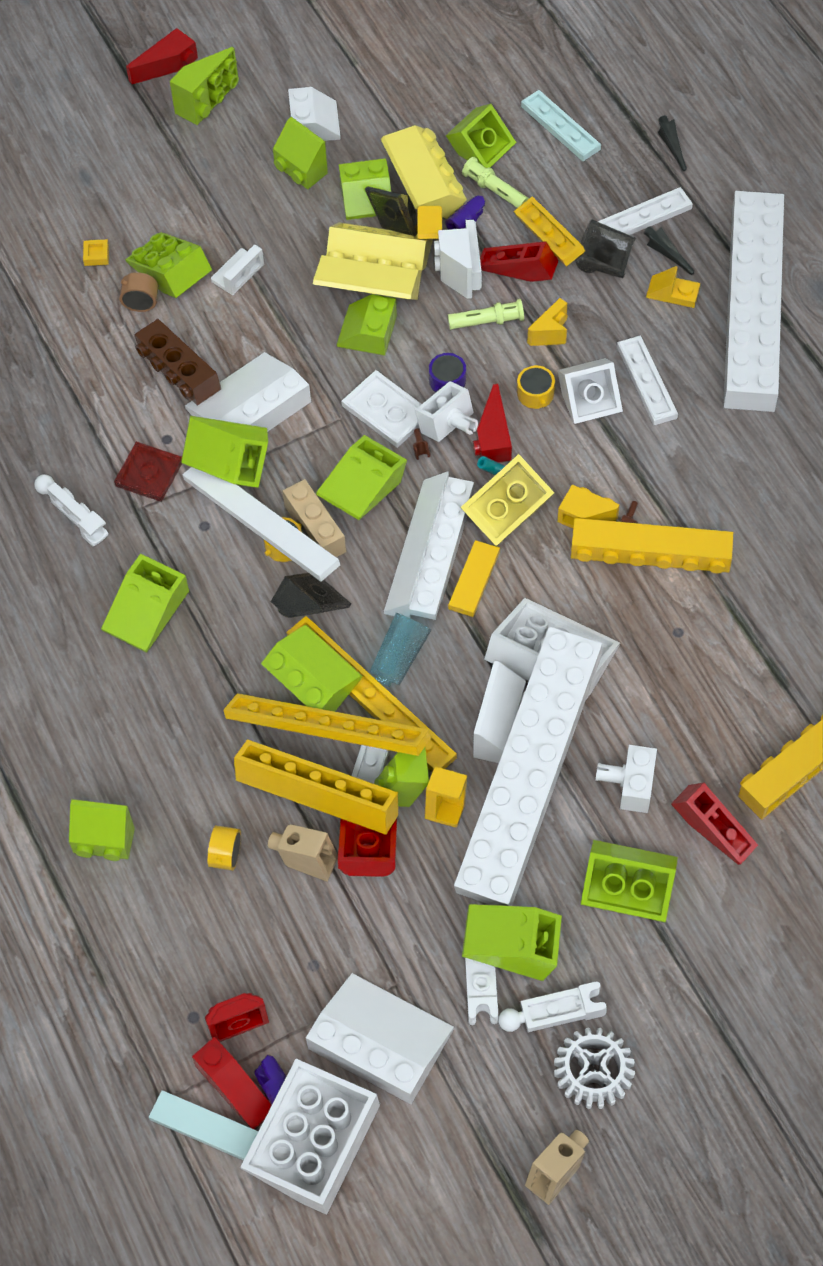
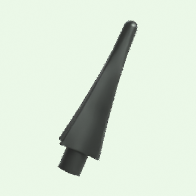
M666 115L661 116L658 119L660 129L657 133L674 155L681 170L686 171L687 167L680 148L675 119L669 121Z
M651 226L645 229L644 234L650 239L647 246L663 254L689 274L693 275L695 273L694 269L672 244L662 227L657 231Z

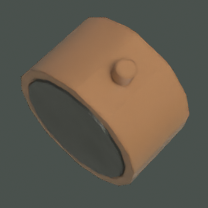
M130 273L124 276L121 280L119 297L121 304L125 308L137 312H146L153 309L157 304L158 282L152 276L144 273Z

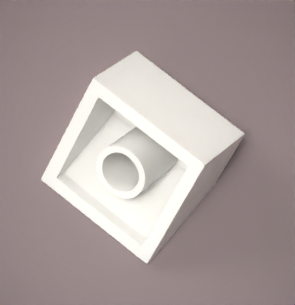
M313 87L288 89L291 117L324 141L341 139L336 100Z
M468 228L438 230V241H434L435 271H440V278L443 283L465 298H472V262Z
M604 358L557 370L562 396L574 424L623 412L614 363Z

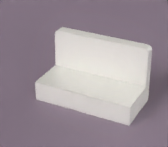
M256 245L248 251L243 248L239 249L211 277L212 283L234 295L264 265L262 249Z

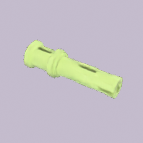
M471 157L465 163L462 175L464 177L469 176L478 182L477 185L479 187L489 188L517 208L529 199L498 178L492 168H486L478 163L477 158Z
M521 299L506 304L497 302L494 304V307L448 314L450 330L491 322L502 325L505 321L519 319L524 321Z

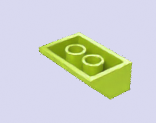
M308 625L302 626L277 642L261 662L272 675L307 707L334 712L363 677Z
M593 840L581 905L666 922L678 857Z

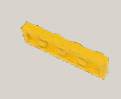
M533 196L514 211L517 218L541 242L546 241L555 256L566 267L585 252L582 244Z

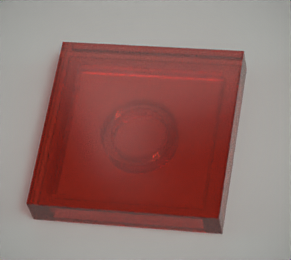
M136 441L114 480V484L118 488L162 502L182 465V457Z

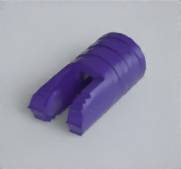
M475 196L446 219L445 225L447 229L466 228V220H474L476 222L480 215L483 214L482 208L485 206L483 196Z
M267 1055L262 1060L261 1066L259 1065L254 1071V1074L271 1104H273L287 1076L273 1056Z

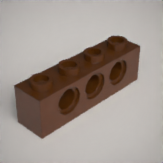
M156 319L134 334L137 342L135 348L142 358L146 357L157 372L161 371L170 385H176L185 399H191L198 406L221 390L217 372L159 319Z

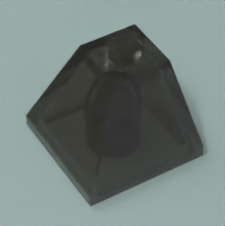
M369 186L365 188V192L382 228L411 236L418 234L417 214L409 195Z
M310 573L285 576L270 601L278 608V612L288 618L349 608L352 604L325 580L319 581Z

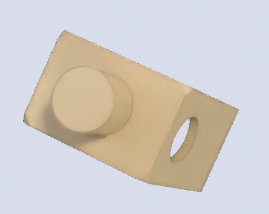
M290 824L286 827L283 835L273 832L268 840V848L278 851L286 866L324 881H328L338 860L337 852L326 832Z
M574 1130L569 1137L564 1133H560L532 1163L525 1186L546 1204L550 1205L580 1167L585 1154L584 1148L589 1143L585 1134L579 1130Z

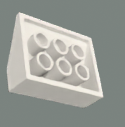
M264 352L220 382V391L198 406L193 401L185 405V409L192 416L265 427L268 432L311 402L309 384L293 368Z
M524 598L492 633L484 660L492 664L494 661L500 662L524 680L529 681L549 626L602 643V656L588 692V698L617 651L620 642Z
M352 973L320 1013L308 1033L306 1041L309 1050L401 1100L412 1104L453 1032L454 1027Z
M295 1059L241 1165V1169L294 1200L327 1215L380 1107L377 1094Z

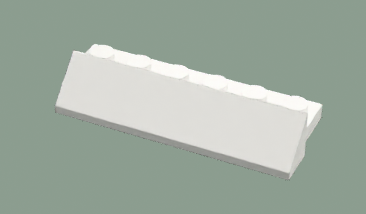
M449 471L423 481L384 614L410 619L411 615L436 620L467 519V514L460 507L471 498L474 482L449 477Z

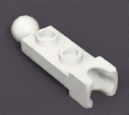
M47 474L36 478L34 483L36 491L42 495L48 494L51 502L80 528L82 537L90 545L96 546L108 536L109 533L103 527L106 524L105 521L94 511L90 512L85 504H78L67 488L64 487L62 489Z
M465 958L469 1024L475 1025L476 1015L481 1011H486L490 1015L491 1023L497 1024L498 1003L495 967Z
M599 982L579 985V988L523 1000L520 1002L522 1011L518 1012L507 1008L500 1013L498 1023L507 1032H513L522 1023H525L527 1031L532 1032L578 1020L602 1017L606 1014L607 1007L604 1002L594 1003L590 1000V998L599 995L600 988Z

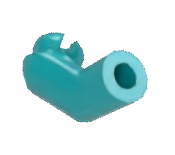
M485 456L480 457L477 462L478 468L493 475H496L505 467V465Z

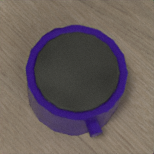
M442 353L431 360L429 364V384L434 392L439 391L450 381L464 388L466 385V364L461 357L454 353Z

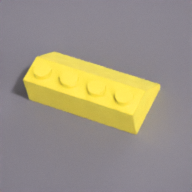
M414 125L381 138L415 209H418L419 206H441L442 217L448 219L465 203L467 199L462 191L463 187L454 176V170L448 164L445 152L436 141V135L432 130Z
M338 222L329 228L326 256H329V251L344 253V259L353 260V255L368 257L367 262L377 263V259L392 261L391 266L401 267V262L416 264V270H424L433 239H418V234Z
M329 251V256L321 255L313 280L314 285L418 300L422 270H416V264L401 262V267L391 266L392 261L377 259V263L367 262L368 257L353 255V260L343 258L344 253Z

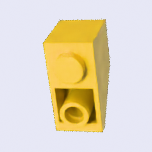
M571 485L558 508L557 522L570 528L574 527V518L616 522L620 504L615 503L610 498L598 496L587 488Z

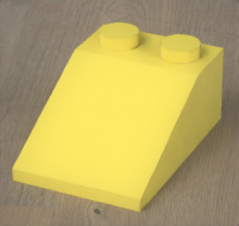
M518 454L460 508L491 542L497 546L554 495V492Z

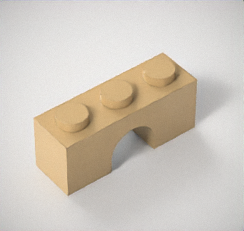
M305 479L282 491L286 510L295 522L304 526L310 539L335 557L346 553L344 534Z

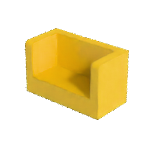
M434 767L426 788L425 819L451 827L458 826L465 807L467 775Z

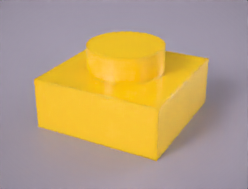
M108 239L83 241L84 266L109 265Z

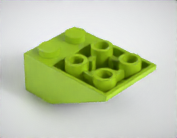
M230 47L188 64L170 80L175 114L198 125L204 118L208 117L210 111L217 104L222 102L224 96L236 87L239 77L235 48Z
M162 232L153 235L149 242L142 247L136 248L132 255L125 259L137 272L152 276L158 282V289L162 293L174 298L180 296L212 271L201 246Z
M190 416L181 463L232 484L259 488L268 446L267 428Z
M363 435L348 449L318 489L316 495L360 520L401 483L407 459Z
M140 553L126 573L101 630L147 653L188 594L189 588L186 575Z
M470 904L467 911L462 957L544 981L557 967L562 915L537 907Z

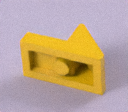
M419 206L417 209L418 239H438V230H442V207Z
M675 266L652 276L646 298L694 308L700 290V283L676 278L678 267Z
M559 298L528 328L527 344L530 346L566 343L567 329L562 325L568 317L567 302Z

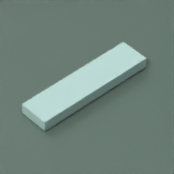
M540 90L521 101V107L580 160L585 161L601 150V144Z
M163 1090L149 1115V1119L155 1123L243 1161L259 1132Z

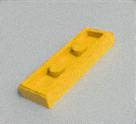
M474 541L448 604V610L474 617L499 556L500 547Z

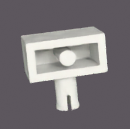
M451 381L415 410L421 433L438 442L455 428L471 435L478 427V421L469 417L474 412L468 389Z
M629 745L626 765L623 764V767L598 763L595 781L619 783L623 787L620 809L648 813L657 749Z

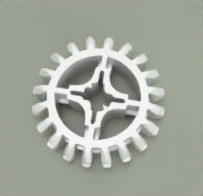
M590 1028L585 1029V1036H582L578 1031L574 1032V1041L566 1038L564 1040L565 1047H559L557 1050V1054L560 1057L554 1059V1065L558 1067L554 1070V1076L562 1078L558 1081V1087L560 1089L567 1088L565 1091L566 1098H570L575 1094L574 1103L576 1105H579L582 1099L586 1100V1108L588 1109L592 1107V1102H597L598 1108L602 1109L604 1107V1100L612 1106L615 1104V1096L623 1099L625 1096L623 1089L629 1090L632 1083L628 1079L634 1078L635 1071L630 1069L634 1066V1059L627 1058L631 1053L630 1048L620 1049L624 1042L623 1039L620 1038L614 1042L612 1041L614 1033L611 1031L607 1034V1037L602 1036L603 1031L601 1028L597 1029L596 1035H592ZM597 1048L601 1049L602 1051H600L599 1053H591L587 1049ZM574 1056L578 1059V1064L582 1068L577 1079L572 1075L569 1065ZM612 1057L619 1069V1074L615 1080L610 1076L611 1072L606 1068ZM592 1064L593 1067L594 1064L600 1065L599 1072H596V1070L594 1072L589 1071V1065ZM590 1083H597L603 1088L594 1089L586 1086Z

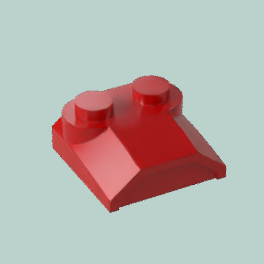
M341 819L338 869L348 876L384 877L392 874L396 868L397 819L387 834Z
M243 993L217 1003L208 1010L209 1013L205 1016L211 1037H216L219 1042L269 1023L263 998L252 993Z

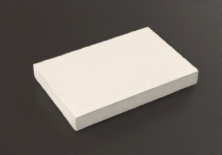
M377 370L341 401L345 409L397 448L414 433L415 429L420 428L415 410L422 404Z

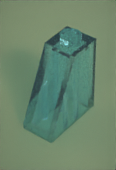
M396 612L370 670V673L377 675V682L388 687L391 686V683L401 684L431 632L429 627Z

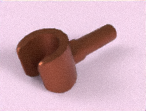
M417 428L414 430L416 443L413 444L415 458L419 460V456L422 454H427L429 458L431 454L428 442L423 441L420 429Z
M636 501L631 502L628 513L622 516L621 522L638 523L632 519L638 505Z

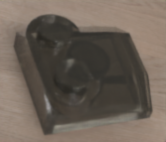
M591 219L581 240L585 252L576 258V265L581 271L586 273H593L597 270L624 278L628 258L636 238Z

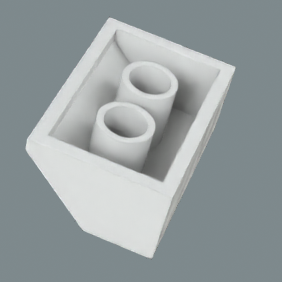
M497 661L493 663L474 730L473 758L495 763L500 762L526 690V681Z

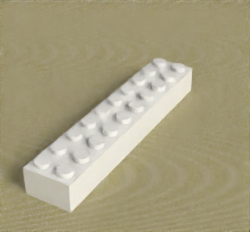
M735 191L731 223L724 408L775 412L779 388L784 194Z
M549 626L455 881L454 888L456 893L489 905H513L602 656V643Z

